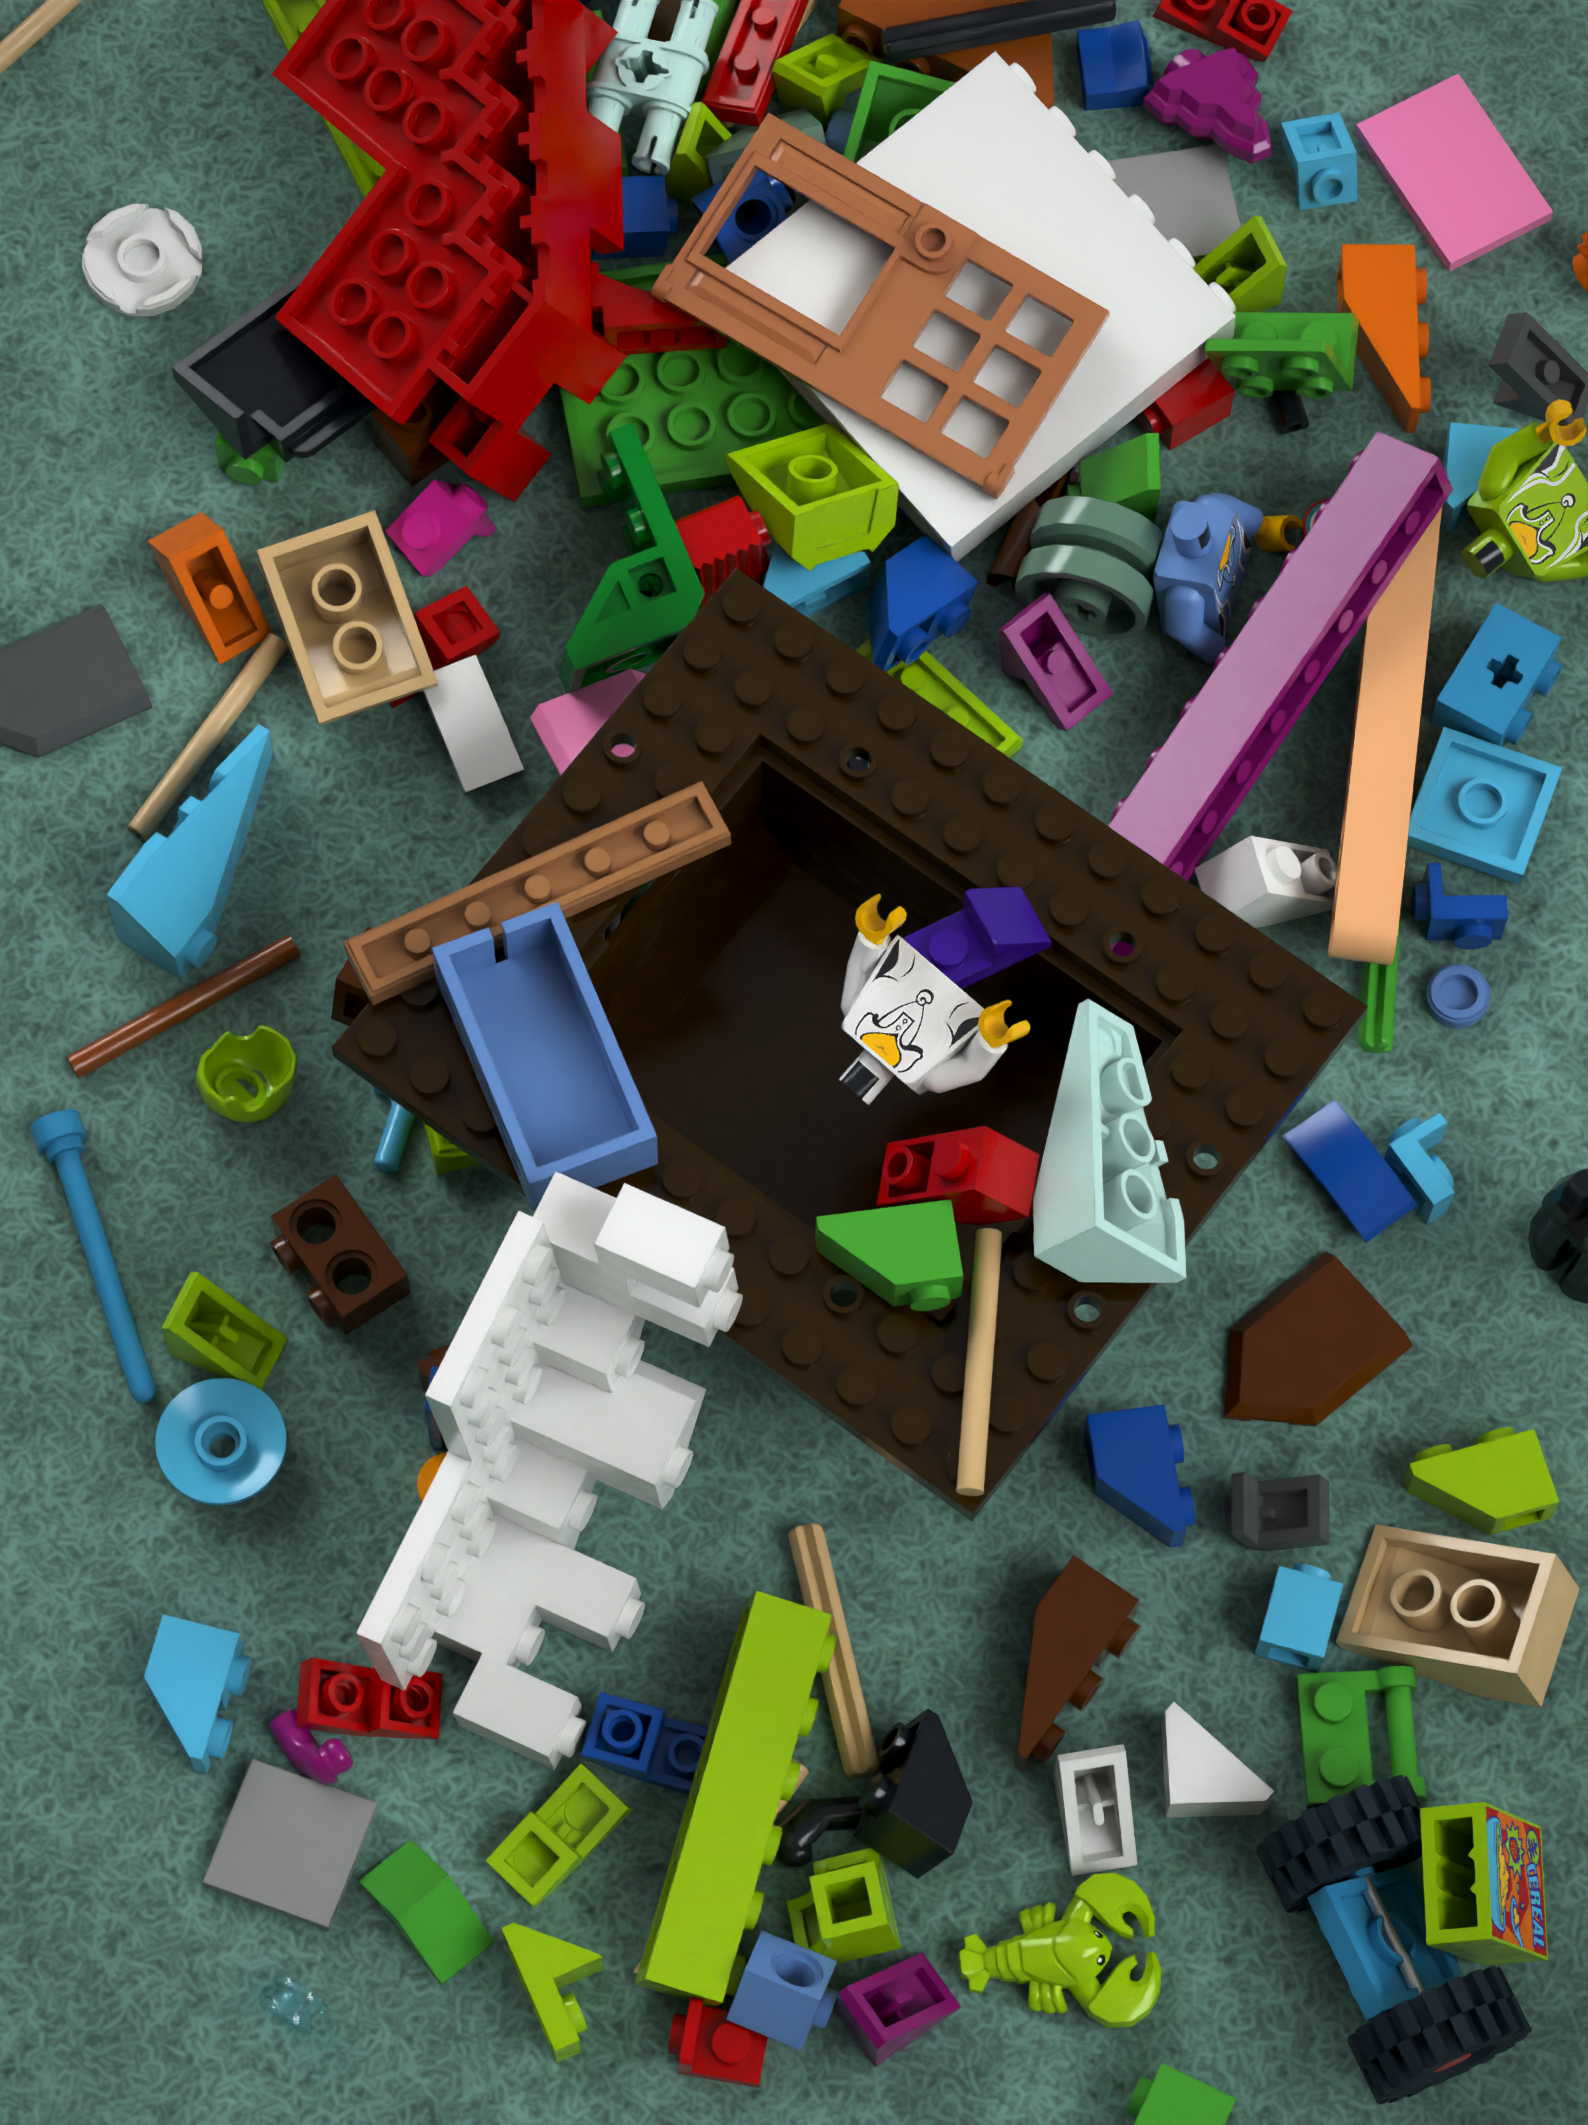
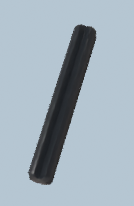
M1027 0L885 27L881 31V46L886 61L895 63L1110 22L1116 16V1Z

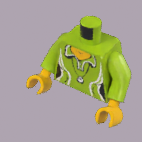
M1561 399L1553 401L1546 410V422L1541 425L1536 421L1494 444L1490 449L1478 481V490L1468 500L1467 505L1468 512L1482 534L1461 551L1464 563L1477 577L1486 579L1501 566L1510 575L1533 578L1539 583L1588 577V483L1566 446H1573L1579 443L1584 438L1586 425L1584 418H1577L1567 426L1557 425L1561 420L1572 414L1573 410L1570 402Z

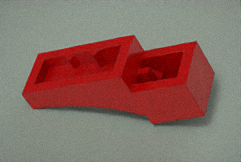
M599 262L590 263L592 327L601 335H604L608 341L625 355L727 348L726 337L670 304H664L650 295L651 291L626 285L599 273Z

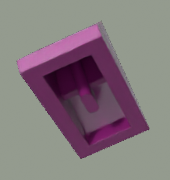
M923 1952L846 1986L838 1994L837 2013L875 2067L961 2008Z

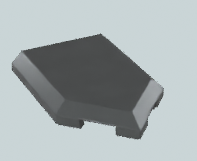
M102 604L0 648V744L12 747L15 751L40 758L153 708L147 691Z

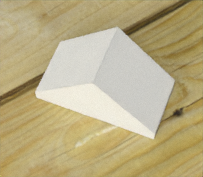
M1173 1702L1165 1711L1161 1724L1166 1818L1261 1815L1269 1806L1274 1791L1180 1706Z
M1124 1744L1057 1755L1053 1780L1071 1875L1075 1876L1136 1866L1137 1855Z

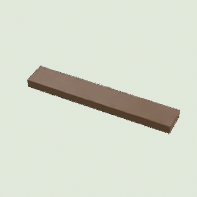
M701 781L343 942L344 950L373 1006L435 978L432 948L489 927L494 940V950H498L504 947L501 922L558 902L564 918L571 917L730 845L731 834Z

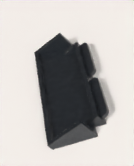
M315 263L172 367L174 380L244 460L268 443L285 463L294 457H311L377 408L367 397L275 319L276 315Z

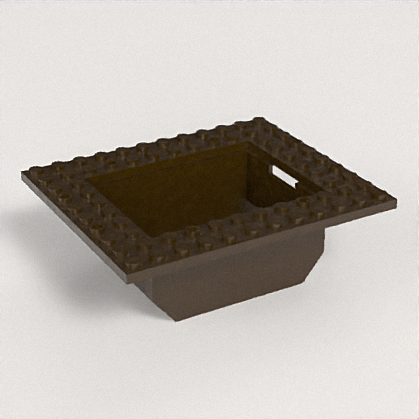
M735 568L468 886L698 782H703L731 834L730 845L659 876L607 939L601 936L602 933L642 885L565 918L657 1135L658 1164L594 1189L617 1198L624 1183L724 1226L730 1247L728 1252L734 1254L732 1267L735 1270L738 1284L737 1293L742 1294L743 1299L731 1328L727 1332L718 1329L715 1335L967 1519L973 1521L1157 1283L1079 1282L1034 1256L1033 1243L1034 1219L1032 1198L1029 1218L981 1226L955 1222L963 1270L961 1298L950 1299V1304L940 1309L915 1311L910 1308V1304L901 1306L891 1305L817 1252L815 1240L816 1217L880 1208L877 1206L887 1143L987 1126L1040 1155L1034 1186L1035 1192L1078 1004L1090 999L1134 1027L1152 1096L1151 1102L1143 1107L1153 1139L1164 1142L1169 1162L1159 1166L1167 1199H1179L1184 1218L1186 1247L1364 1019L1368 1006ZM618 744H628L634 748V752L626 757L616 756L611 750ZM853 758H862L869 763V767L863 771H854L847 766V762ZM1021 887L1049 936L1051 947L979 980L962 990L984 1009L1002 1001L1010 1000L1012 1004L1004 1012L1005 1024L1010 1028L1016 1023L1027 1020L1030 1024L1029 1033L1020 1039L1009 1042L1006 1051L981 1081L942 1093L927 1090L919 1095L894 1075L868 1105L839 1080L865 1049L841 1028L845 1019L840 1006L847 963L859 932L855 920L857 909L861 904L878 893L881 894V899L877 904V912L884 921L899 906L904 908L907 913L906 920L902 926L889 934L892 941L897 935L903 938L962 910L964 892L970 889ZM1116 942H1126L1132 946L1134 951L1128 956H1119L1111 950L1110 946ZM504 947L495 950L496 963L507 960ZM436 977L373 1006L369 1002L332 1045L333 1057L526 1197ZM1208 1153L1217 1160L1218 1164L1211 1169H1202L1196 1165L1193 1158L1198 1154ZM981 1228H992L1001 1231L1003 1234L984 1494L966 1496L957 1493L956 1488L975 1232ZM1087 1304L1097 1309L1099 1317L1094 1321L1086 1322L1080 1320L1074 1311L1080 1305Z

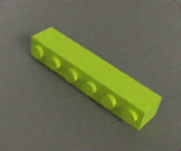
M755 1591L744 1601L634 1985L686 2001H690V1997L704 1999V2006L712 2008L723 2003L725 1994L729 1996L736 1994L745 1967V1957L736 1955L743 1929L753 1931L764 1899V1892L755 1890L762 1864L772 1865L782 1836V1827L773 1825L780 1800L789 1802L795 1790L800 1772V1763L791 1761L798 1735L805 1738L808 1737L818 1709V1699L809 1697L816 1672L826 1673L834 1653L836 1636L827 1633L833 1614L760 1591Z

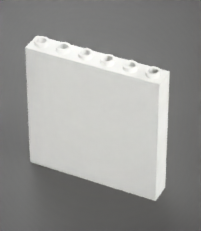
M996 51L856 164L921 202L927 203L1110 312L1107 321L1014 466L1015 473L998 499L989 496L980 487L778 369L826 424L831 422L899 483L898 506L924 535L927 534L956 562L1208 358L1205 354L1207 339H1232L1234 337L1236 318L1233 314L1236 311V307L1226 291L1215 282L1209 285L1204 282L1194 271L1193 268L1196 266V263L1186 247L1176 238H1171L1169 241L1165 239L1153 225L1156 220L1147 204L1136 194H1131L1129 197L1125 195L1113 181L1116 179V175L1107 160L1096 150L1087 153L1074 138L1076 131L1067 116L1056 106H1052L1048 110L1034 94L1036 86L1028 73L1015 62L1008 66ZM809 200L725 269L840 336L895 249ZM968 262L956 278L946 297L985 320L991 321L1012 287ZM1027 298L1006 332L1050 357L1062 341L1072 322L1035 300ZM935 313L913 347L958 372L980 338L939 313ZM996 348L974 383L1011 405L1020 407L1041 373ZM904 363L881 398L925 423L948 388ZM963 399L942 431V434L979 456L988 458L1007 428L1008 423L969 400Z

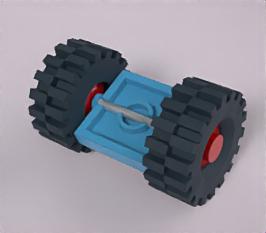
M1398 1775L1390 1780L1388 1777L1383 1778L1370 1786L1364 1784L1354 1788L1344 1796L1337 1795L1327 1800L1328 1803L1318 1808L1312 1807L1301 1813L1302 1816L1298 1819L1284 1823L1279 1827V1831L1268 1834L1263 1839L1264 1842L1257 1845L1256 1852L1284 1910L1287 1913L1295 1911L1299 1913L1310 1908L1313 1909L1319 1922L1320 1930L1329 1942L1349 1984L1353 1998L1358 2003L1366 2022L1372 2021L1356 2029V2033L1351 2034L1347 2038V2042L1376 2103L1385 2104L1388 2101L1392 2103L1405 2096L1411 2097L1426 2088L1436 2086L1456 2075L1465 2073L1470 2068L1495 2058L1496 2054L1512 2048L1516 2042L1523 2040L1531 2032L1532 2029L1500 1966L1497 1968L1496 1966H1491L1483 1971L1482 1969L1475 1970L1464 1976L1453 1954L1427 1945L1424 1893L1410 1865L1403 1866L1406 1863L1414 1862L1422 1856L1420 1808L1423 1807L1407 1776Z

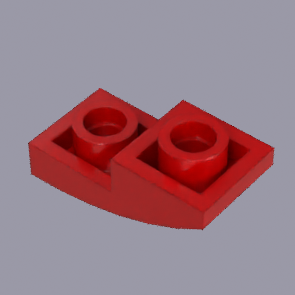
M1161 0L1152 17L1225 49L1234 47L1237 53H1242L1249 59L1265 62L1293 11L1275 0Z
M309 1658L300 1663L296 1727L364 1737L439 1739L443 1674L426 1671L421 1677L413 1675L404 1691L382 1681L374 1667L368 1668L320 1658Z

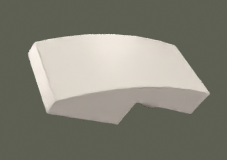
M476 655L435 670L434 674L438 686L423 690L422 692L438 732L443 738L464 793L524 770Z

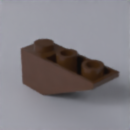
M1074 1555L1035 1610L1015 1768L1023 1773L1028 1767L1030 1756L1045 1764L1060 1744L1066 1731L1053 1723V1721L1068 1702L1082 1711L1097 1692L1103 1678L1091 1670L1093 1665L1099 1668L1109 1653L1119 1659L1128 1649L1141 1627L1133 1621V1618L1136 1616L1139 1599Z

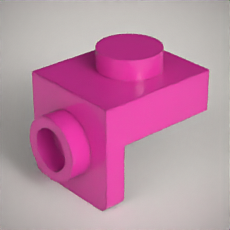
M433 480L385 532L422 576L430 577L442 569L473 535L488 537L497 527L485 514L489 508L487 502L470 485L466 483L457 485Z

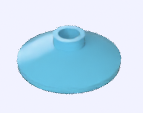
M214 1378L189 1386L168 1404L157 1426L155 1449L157 1460L164 1476L178 1492L202 1504L224 1506L237 1504L256 1496L274 1480L285 1458L287 1434L284 1420L278 1407L261 1389L238 1379ZM226 1437L235 1443L234 1452L230 1456L218 1458L211 1453V1445L218 1438Z

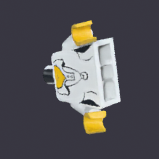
M881 894L874 895L861 904L856 911L855 920L859 932L847 963L840 1006L845 1017L841 1028L865 1049L839 1080L868 1105L894 1075L919 1095L927 1090L942 1093L981 1081L1006 1051L1008 1043L1020 1039L1029 1033L1030 1024L1027 1020H1024L1008 1028L1004 1021V1012L1011 1006L1012 1002L1010 1000L1002 1001L984 1009L899 935L891 941L889 934L902 926L906 920L907 913L904 908L899 906L884 921L877 912V904L881 899Z

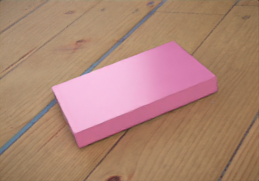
M1459 73L1356 124V136L1448 272L1551 221L1552 209Z

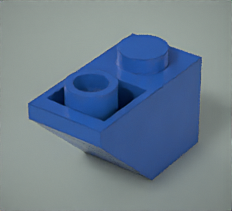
M927 534L885 561L869 598L871 662L885 672L901 661L906 665L916 661L925 652L931 641L941 634L947 638L953 636L965 625L972 613L968 605L979 582Z
M1165 1404L1087 1415L1084 1438L1094 1494L1169 1548L1182 1546L1186 1526L1195 1525V1511L1190 1487H1179L1175 1464L1184 1463L1183 1440L1179 1424L1168 1425Z

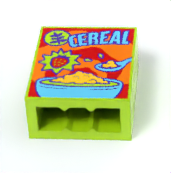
M1486 1802L1420 1808L1427 1945L1481 1965L1548 1960L1541 1826Z

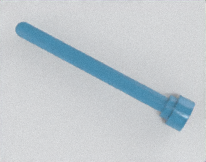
M68 1109L47 1114L37 1119L30 1126L39 1154L46 1155L49 1163L56 1164L131 1396L139 1403L150 1402L156 1395V1385L80 1157L85 1151L83 1142L87 1139L80 1113L77 1110Z

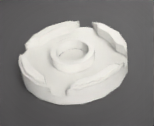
M131 204L109 212L92 227L86 239L87 245L84 249V255L82 253V270L91 293L107 308L127 316H155L175 309L193 293L202 275L203 251L194 227L178 212L165 207L164 211L157 208H149L148 204Z

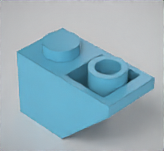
M163 1614L144 1679L151 1696L192 1768L196 1772L207 1774L211 1763L209 1756L220 1759L224 1758L233 1729V1720L216 1716L218 1709L226 1711L231 1694L243 1695L250 1674L252 1658L243 1655L244 1646L240 1633Z

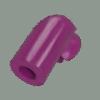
M297 1709L288 1710L269 1723L268 1728L292 1767L299 1773L320 1784L329 1785L339 1781L337 1775L351 1769L353 1758L341 1740L332 1738L320 1747L309 1729L296 1727Z

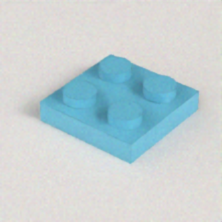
M1443 727L1410 815L1407 846L1520 885L1559 780L1562 767Z

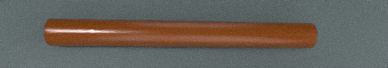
M287 934L66 1056V1059L79 1079L300 957L299 950L293 939Z

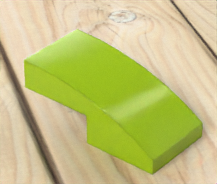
M580 1763L536 1813L530 1811L487 1858L486 1862L533 1907H537L594 1851L633 1809L587 1765Z

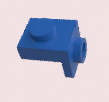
M1440 862L1427 863L1422 883H1413L1412 917L1413 921H1424L1425 940H1454V945L1461 949H1480L1489 946L1492 940H1501L1508 919L1506 895L1443 896Z

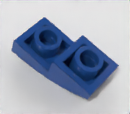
M1335 1099L1283 1136L1293 1154L1325 1190L1329 1201L1365 1243L1417 1207L1415 1199L1392 1168Z
M600 1692L581 1756L583 1759L631 1778L689 1795L708 1728L666 1717L664 1709Z

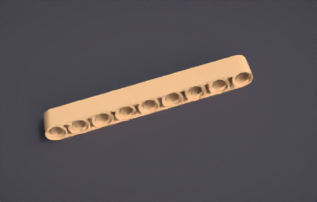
M1442 507L1364 621L1328 957L1391 966L1394 960L1400 918Z

